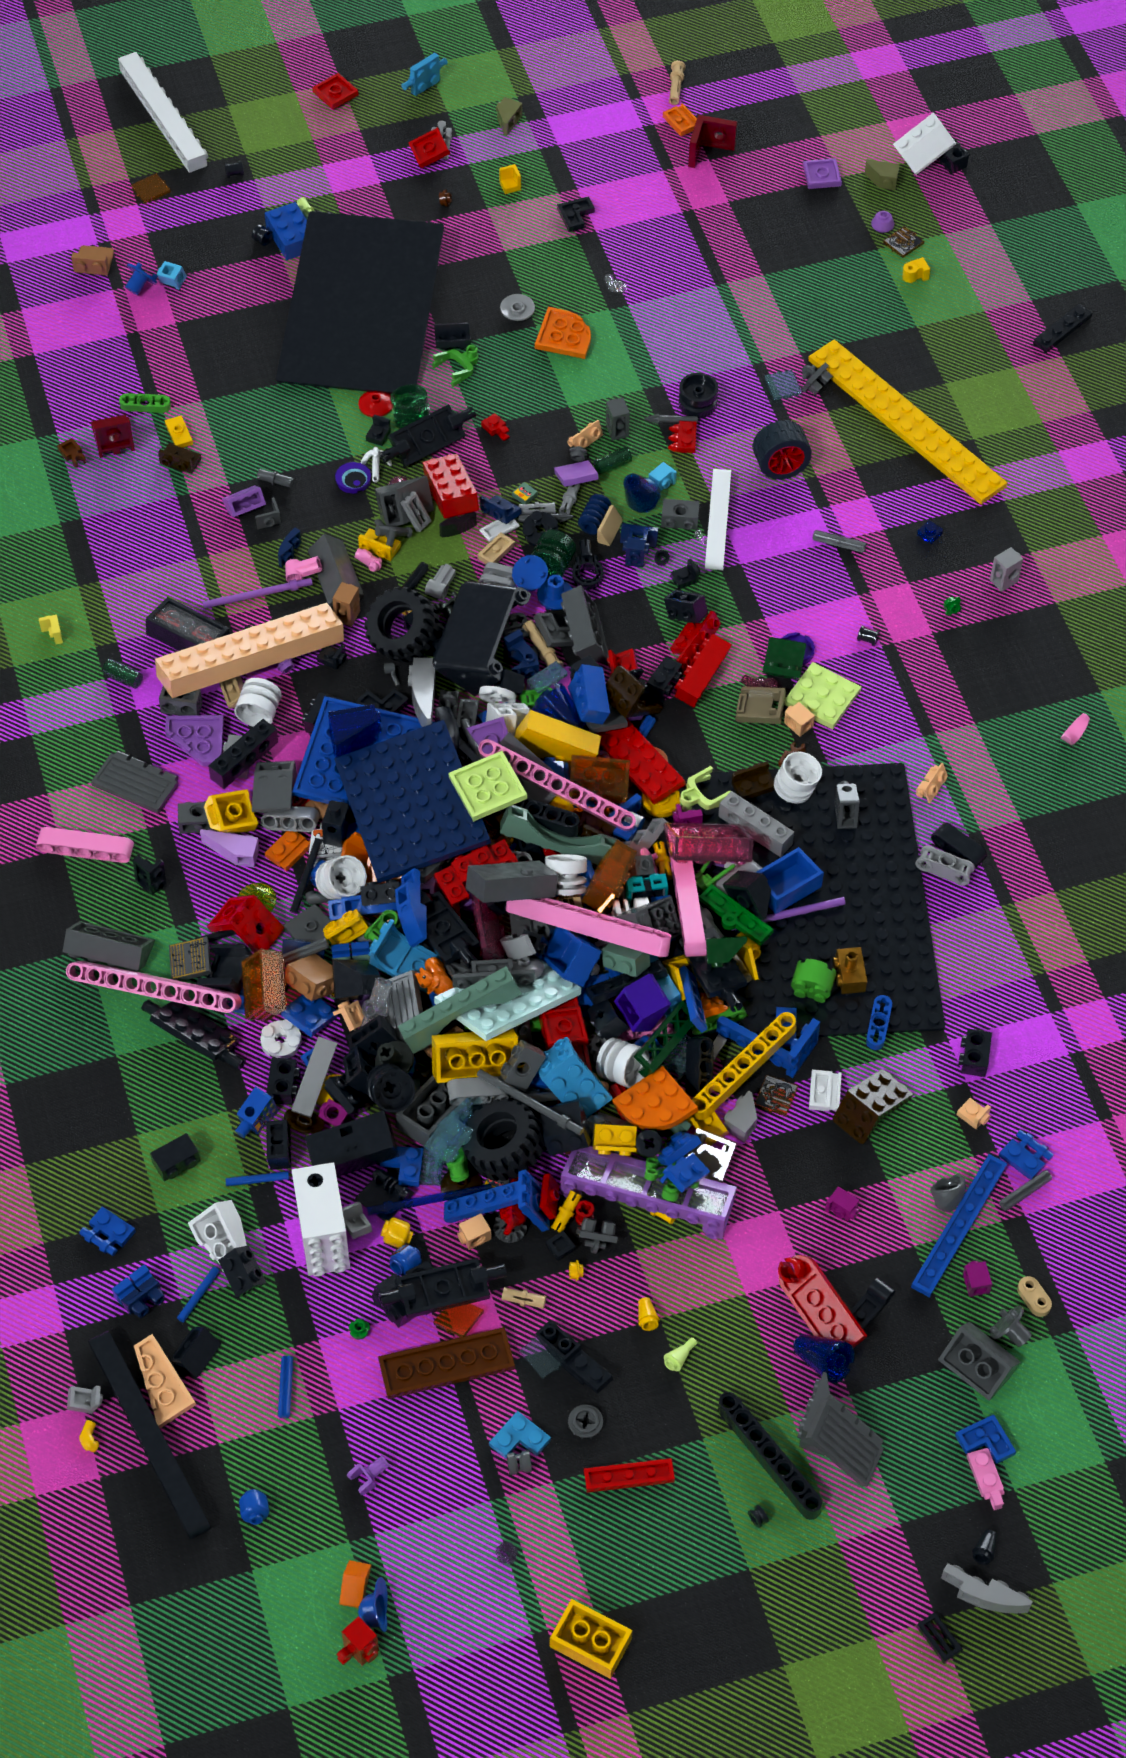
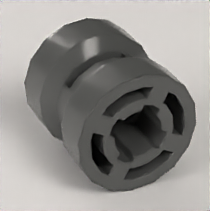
M529 1450L522 1451L520 1454H515L514 1452L507 1453L509 1475H515L521 1471L524 1473L532 1472Z

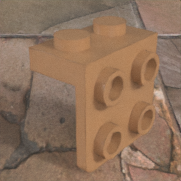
M82 245L79 253H72L71 259L74 272L108 275L114 255L113 248Z

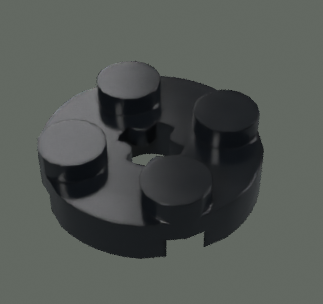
M532 512L525 519L522 526L526 542L536 548H543V546L553 544L559 535L557 519L546 512ZM544 527L545 531H541L540 533H538L537 528Z

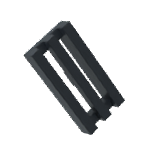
M935 1612L917 1624V1629L943 1664L963 1651V1648ZM932 1620L935 1622V1624L938 1626V1628L941 1630V1632L953 1646L954 1650L950 1649V1647L944 1641L942 1636L932 1625ZM925 1625H926L927 1628L930 1630V1632L933 1634V1636L936 1638V1640L939 1642V1644L942 1646V1648L945 1650V1652L947 1653V1655H945V1653L942 1651V1649H941V1648L939 1647V1645L936 1643V1641L934 1640V1638L931 1636V1634H930V1633L928 1632V1630L925 1628Z

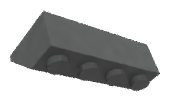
M581 585L562 593L563 601L561 606L564 612H566L564 618L570 628L568 634L574 643L572 650L575 656L583 659L590 655L595 662L607 663V658H609L608 648L596 603Z
M79 921L66 929L63 952L68 953L73 958L84 957L88 958L90 962L98 963L101 961L107 963L106 965L110 967L121 966L125 967V970L137 972L145 967L155 939Z

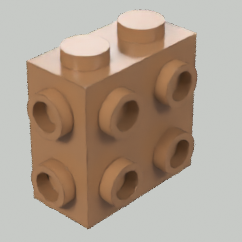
M312 954L287 964L283 981L307 999L313 1001L334 993L332 965L317 954Z

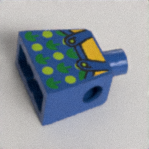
M255 1086L237 1112L241 1123L235 1129V1132L242 1138H245L250 1130L259 1134L266 1126V1121H271L279 1111L273 1098Z

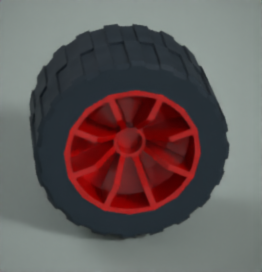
M780 420L770 423L757 433L752 443L753 452L762 473L771 479L783 480L798 475L809 465L812 458V450L801 426L794 421Z

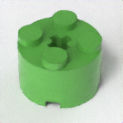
M806 959L803 963L799 960L791 982L794 995L799 998H812L817 1002L824 1003L830 997L836 977V970L832 968L831 971L827 968L828 964L819 960Z

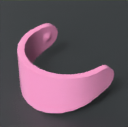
M1084 713L1081 714L1068 727L1060 739L1070 745H1074L1085 732L1089 724V716Z

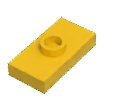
M182 415L165 420V425L175 446L183 448L193 445V440Z

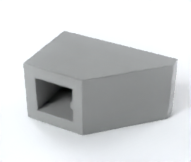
M750 1091L745 1096L741 1095L735 1104L736 1107L733 1110H729L723 1119L725 1121L724 1126L728 1132L742 1142L747 1140L756 1129L757 1124L753 1094Z

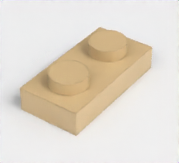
M499 533L477 554V559L485 564L488 562L497 563L515 546V541L503 533Z

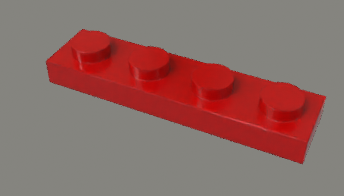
M672 1458L584 1468L586 1493L675 1482Z

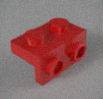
M633 648L615 654L612 649L608 650L609 658H607V663L611 669L609 676L620 665L628 672L638 669L636 654Z

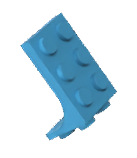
M390 919L389 923L385 922L379 932L381 934L378 940L374 939L368 954L370 956L369 964L392 977L410 970L420 973V968L426 970L425 961L428 958H439L437 954L419 944L414 948L411 947L406 936L396 929L393 919ZM419 985L420 992L426 995L428 989L422 988Z
M568 1037L559 1039L554 1043L553 1047L543 1052L546 1058L538 1070L540 1078L562 1103L580 1099L586 1118H588L613 1099L609 1091L580 1059Z

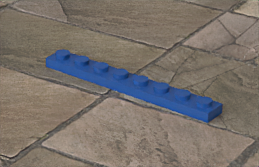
M988 1154L911 1285L912 1289L929 1298L931 1297L1008 1163Z

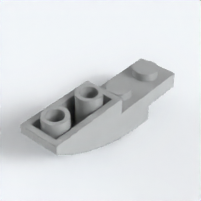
M947 1563L941 1579L959 1588L958 1598L980 1608L1002 1613H1028L1033 1603L1026 1594L1010 1589L1005 1582L1001 1580L996 1581L992 1578L989 1585H986L982 1579L966 1574L957 1565Z

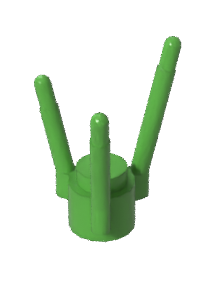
M711 854L700 871L695 875L698 891L703 893L711 884H716L722 876L735 868V864H732L713 878L707 873L703 875L714 857V854Z

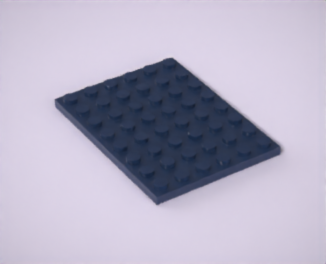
M444 720L334 758L378 883L404 875L413 868L420 869L491 844L483 819L481 818L473 822L449 779L448 773L462 768Z

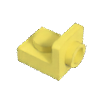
M57 615L39 618L41 631H49L50 638L54 637L56 645L63 643Z

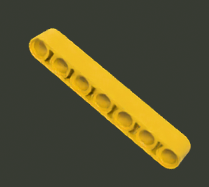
M790 1012L780 1014L692 1099L696 1106L702 1105L705 1109L698 1111L692 1116L697 1120L708 1118L796 1032L795 1016ZM785 1022H790L792 1024L789 1027L782 1026V1024ZM770 1036L777 1037L774 1041L768 1040ZM756 1050L763 1051V1053L759 1055H756L753 1052ZM741 1064L749 1065L745 1069L739 1067ZM729 1077L734 1079V1081L730 1083L725 1082L724 1080ZM714 1091H717V1092L720 1093V1094H719L718 1096H716V1097H713V1096L710 1095V1094H711L712 1092H714Z

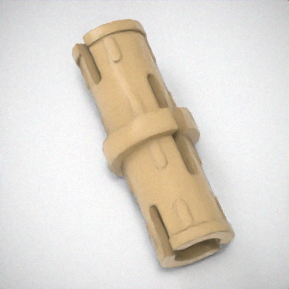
M504 1287L502 1300L519 1303L523 1307L529 1305L544 1309L546 1296L529 1293L525 1289L520 1291Z

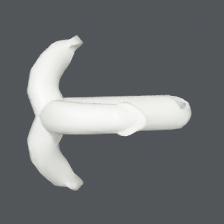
M374 447L373 450L366 452L361 460V463L365 465L372 456V481L374 483L379 481L380 452H383L378 447ZM387 461V464L392 466V461Z

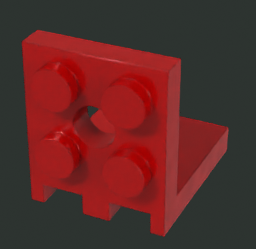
M255 895L229 898L207 925L211 932L233 930L258 957H263L285 928ZM258 923L262 927V931L260 934H258L256 931V925Z

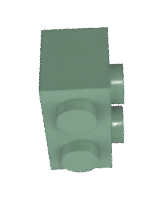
M609 943L602 949L603 967L637 977L650 966V954L614 943Z

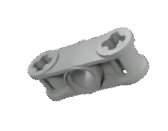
M929 845L921 848V855L916 860L918 869L950 880L961 886L969 884L970 874L975 869L971 861Z

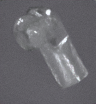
M611 274L605 276L604 279L610 291L623 293L627 290V285L622 281H615Z

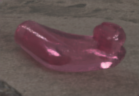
M744 675L741 679L742 684L747 687L778 688V682L774 678L758 679Z

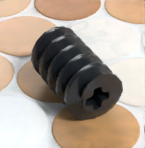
M652 1130L640 1132L636 1136L637 1151L646 1157L657 1155L662 1148L660 1135ZM652 1138L651 1143L653 1147L645 1148L644 1139L649 1140Z

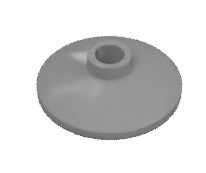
M513 294L503 299L500 310L506 318L513 321H522L533 315L535 304L526 295Z
M527 956L512 960L513 971L534 969L535 979L544 973L543 962L535 957Z

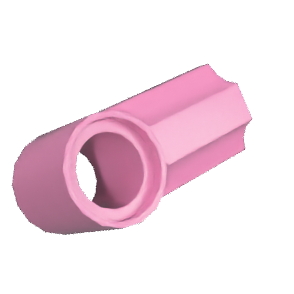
M318 556L302 561L291 559L285 563L286 581L288 583L290 580H302V577L322 571V564Z

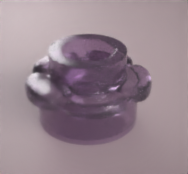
M509 1542L500 1544L496 1549L497 1560L502 1564L513 1563L516 1560V1555H518L517 1548Z

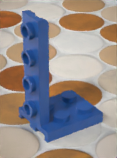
M724 1016L719 1017L717 1020L716 1031L721 1036L732 1039L741 1047H747L758 1036L756 1033ZM813 1018L809 1024L806 1023L802 1028L800 1038H796L792 1042L790 1052L780 1047L768 1060L778 1067L785 1068L786 1075L793 1078L818 1043L820 1021ZM756 1050L754 1051V1053L756 1055L762 1054L763 1051Z
M527 1170L518 1172V1181L444 1202V1221L447 1223H453L518 1204V1208L542 1232L550 1230V1220L539 1207L542 1185Z

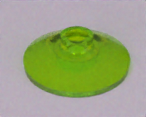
M263 883L249 884L242 888L237 896H259L257 898L270 912L274 909L277 902L274 890Z

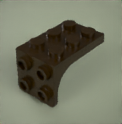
M620 665L615 668L606 683L608 703L625 718L661 712L663 707L651 696L639 699L645 690L642 683L623 666Z
M881 1069L847 1090L833 1116V1122L860 1144H864L877 1124L886 1115L911 1100L913 1093L905 1085L892 1077L889 1072Z

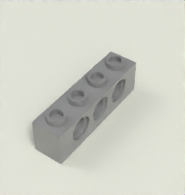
M731 791L720 802L718 815L720 818L779 857H782L792 846L794 831Z

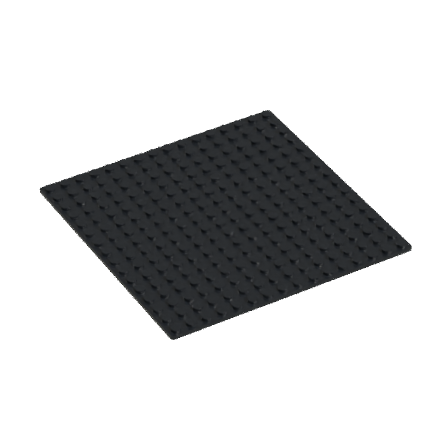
M887 763L821 767L822 776L810 798L803 803L794 804L787 802L775 790L747 799L746 801L794 831L793 844L783 856L799 847L824 872L821 888L784 910L844 897L845 905L766 923L773 928V934L760 946L761 954L755 960L759 979H752L747 983L746 987L740 988L737 991L736 995L740 1002H742L747 1015L744 1019L735 1023L759 1035L776 1019V1007L797 1008L796 1038H800L802 1028L806 1023L809 1024L813 1018L820 1021L819 1037L865 1035L868 1033L875 998L880 995H886L892 1000L887 1033L943 1030L945 1028V1020L921 870L916 866L919 854L904 764ZM769 769L773 779L780 769ZM736 771L710 773V780L695 784L699 791L709 800H713L728 791L736 793L731 784L732 774ZM697 773L680 774V775L682 776V778L685 780V783L687 784L688 778L691 777V776H693V775H695V774H697ZM629 777L599 779L600 797L616 805L622 802L625 803L635 794L641 797L643 795V792ZM841 781L856 784L860 802L857 828L837 829L835 793L836 785ZM686 785L678 789L680 796L682 791L687 789ZM641 800V809L636 814L645 817L641 830H646L652 819L660 817H654L647 813L643 808ZM699 804L692 806L691 810L701 809L703 814L702 827L687 829L695 875L704 865L709 842L737 849L743 855L742 860L750 857L762 868L781 858L718 816L719 807L705 810ZM844 806L845 813L849 812V807ZM609 808L610 813L614 811L613 808ZM672 815L663 817L668 824L654 842L658 843L659 849V842L665 843L667 856H669L667 829L678 828V824L674 823ZM651 846L648 851L650 854H654V849ZM712 865L711 869L706 868L703 875L707 873L713 878L726 868ZM626 869L617 875L607 876L610 915L613 909V900H619L620 906L623 908V899H625ZM666 874L668 895L672 896L680 923L673 879L668 881ZM697 889L698 898H699V896H700L702 893L699 892L698 889ZM699 901L703 908H707L710 911L714 924L724 937H736L737 934L741 933L738 929H724L721 924L722 918ZM768 907L767 914L773 913ZM682 934L676 937V941L670 942L668 956L658 957L661 963L664 960L683 955L677 945V939L681 938ZM861 947L867 977L866 992L841 994L840 986L837 987L835 977L830 997L824 1003L817 1002L812 998H799L794 995L791 982L799 960H801V963L805 962L806 959L819 960L828 964L827 968L832 971L833 957H836L837 949ZM722 1000L724 1005L728 1006L727 1002ZM881 1003L879 1012L883 1013L885 1003ZM682 1009L678 1011L679 1020L687 1016ZM876 1019L873 1021L874 1024L877 1026H883L885 1024V1022L882 1019ZM690 1029L677 1045L687 1044L688 1039L691 1037H709L714 1042L719 1033L714 1029L694 1035ZM770 1036L768 1040L775 1039V1036ZM663 1037L656 1038L661 1045L663 1043ZM726 1038V1042H735L730 1038ZM629 1040L627 1042L632 1044L637 1040Z

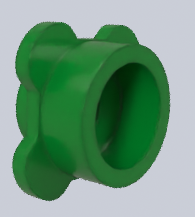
M949 597L945 600L943 607L946 610L945 614L947 616H951L962 609L960 597Z

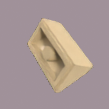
M614 505L609 507L597 530L598 543L607 546L611 545L623 522Z
M241 676L219 683L229 709L235 708L244 684Z

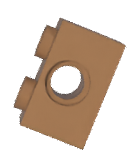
M341 582L332 598L333 610L344 625L352 627L361 611L359 587Z

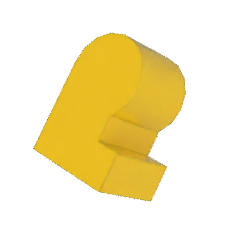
M923 257L910 261L903 266L902 278L908 283H913L920 278L923 281L929 280L930 267Z

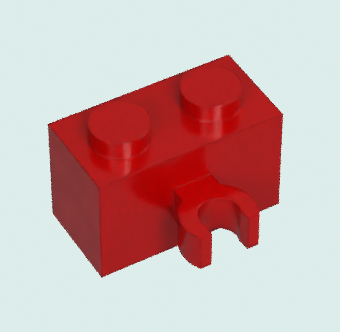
M358 1616L341 1631L344 1648L336 1655L342 1665H345L352 1656L362 1666L366 1662H372L378 1656V1637Z

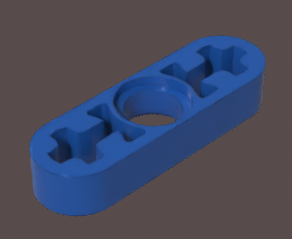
M886 995L877 996L874 1000L866 1038V1045L872 1050H880L884 1046L892 1008V1000ZM881 1003H885L883 1013L879 1012ZM876 1019H882L885 1022V1024L883 1026H877L874 1024L873 1021ZM875 1032L879 1033L877 1042H873Z

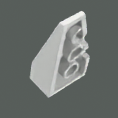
M232 1200L214 1203L188 1222L197 1243L201 1247L204 1246L209 1251V1256L212 1260H216L218 1263L220 1258L234 1248L247 1246L241 1218Z

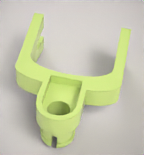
M711 766L688 778L687 789L682 791L680 796L682 811L691 810L695 804H699L705 810L717 808L720 802L731 792L728 791L713 800H709L699 791L695 783L710 780V773L713 770Z

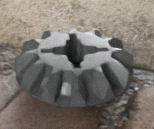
M500 1216L495 1218L493 1230L499 1240L506 1243H514L525 1236L527 1231L526 1221L516 1226L514 1232L512 1231L509 1235H504L503 1231L507 1224Z
M580 1405L569 1414L568 1425L573 1435H577L581 1439H591L596 1434H599L603 1427V1417L596 1407ZM586 1415H588L589 1422L592 1424H587V1427L583 1429V1424L580 1421H584Z

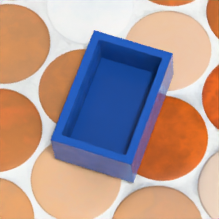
M294 202L265 212L266 228L273 232V240L285 260L300 256L307 219L297 203Z
M799 847L755 872L763 873L768 879V884L771 888L768 907L774 914L781 912L821 888L824 872Z
M556 927L548 941V950L542 956V960L563 979L583 987L590 978L594 965L599 961L602 951L585 936H582V934Z

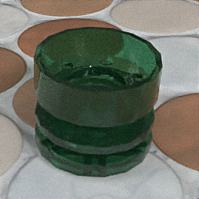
M409 384L398 387L391 394L390 401L394 423L397 428L401 429L430 414L428 395L425 388Z
M546 530L541 534L531 555L542 558L547 564L548 578L552 575L563 577L576 551V544L567 534L561 531Z

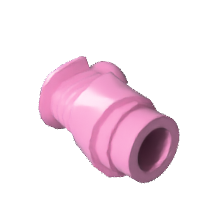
M357 549L355 553L356 559L368 566L372 572L380 570L382 566L381 557L374 556L367 549Z

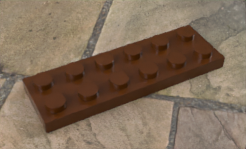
M505 1327L378 1356L388 1399L515 1370Z

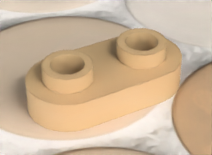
M1030 1276L1023 1277L1017 1287L1018 1294L1034 1315L1038 1317L1046 1316L1052 1307L1051 1299L1035 1278ZM1026 1284L1032 1285L1033 1288L1026 1287ZM1042 1301L1045 1305H1039L1038 1302Z

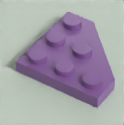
M223 715L166 716V736L201 766L206 767L222 754Z

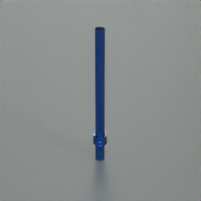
M485 1184L398 1202L386 1201L382 1205L367 1207L368 1216L385 1213V1215L391 1214L396 1210L452 1200L491 1189L492 1185Z

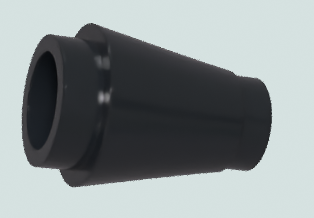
M985 1530L973 1548V1559L976 1562L987 1565L994 1559L997 1533L995 1531Z

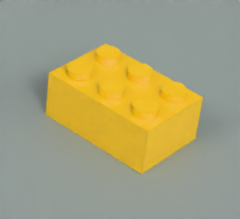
M571 1599L550 1637V1648L611 1679L632 1640V1630Z

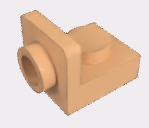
M347 1000L339 1004V1009L333 1012L334 1016L342 1014L349 1031L368 1022L358 1000L352 1003Z
M969 1098L957 1111V1116L977 1129L981 1124L985 1125L990 1119L991 1106L987 1104L984 1108L972 1098Z

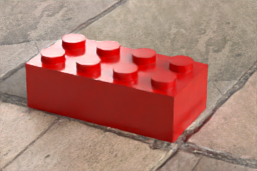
M449 454L445 457L433 458L423 462L424 476L427 475L430 491L444 519L479 511L477 492L458 454Z

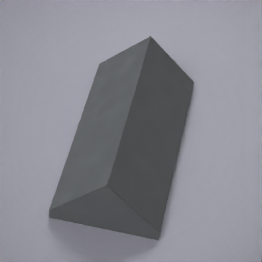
M323 534L308 549L310 558L318 556L321 561L322 571L316 574L328 605L333 606L332 598L341 582L359 587V598H364L362 588L343 540Z

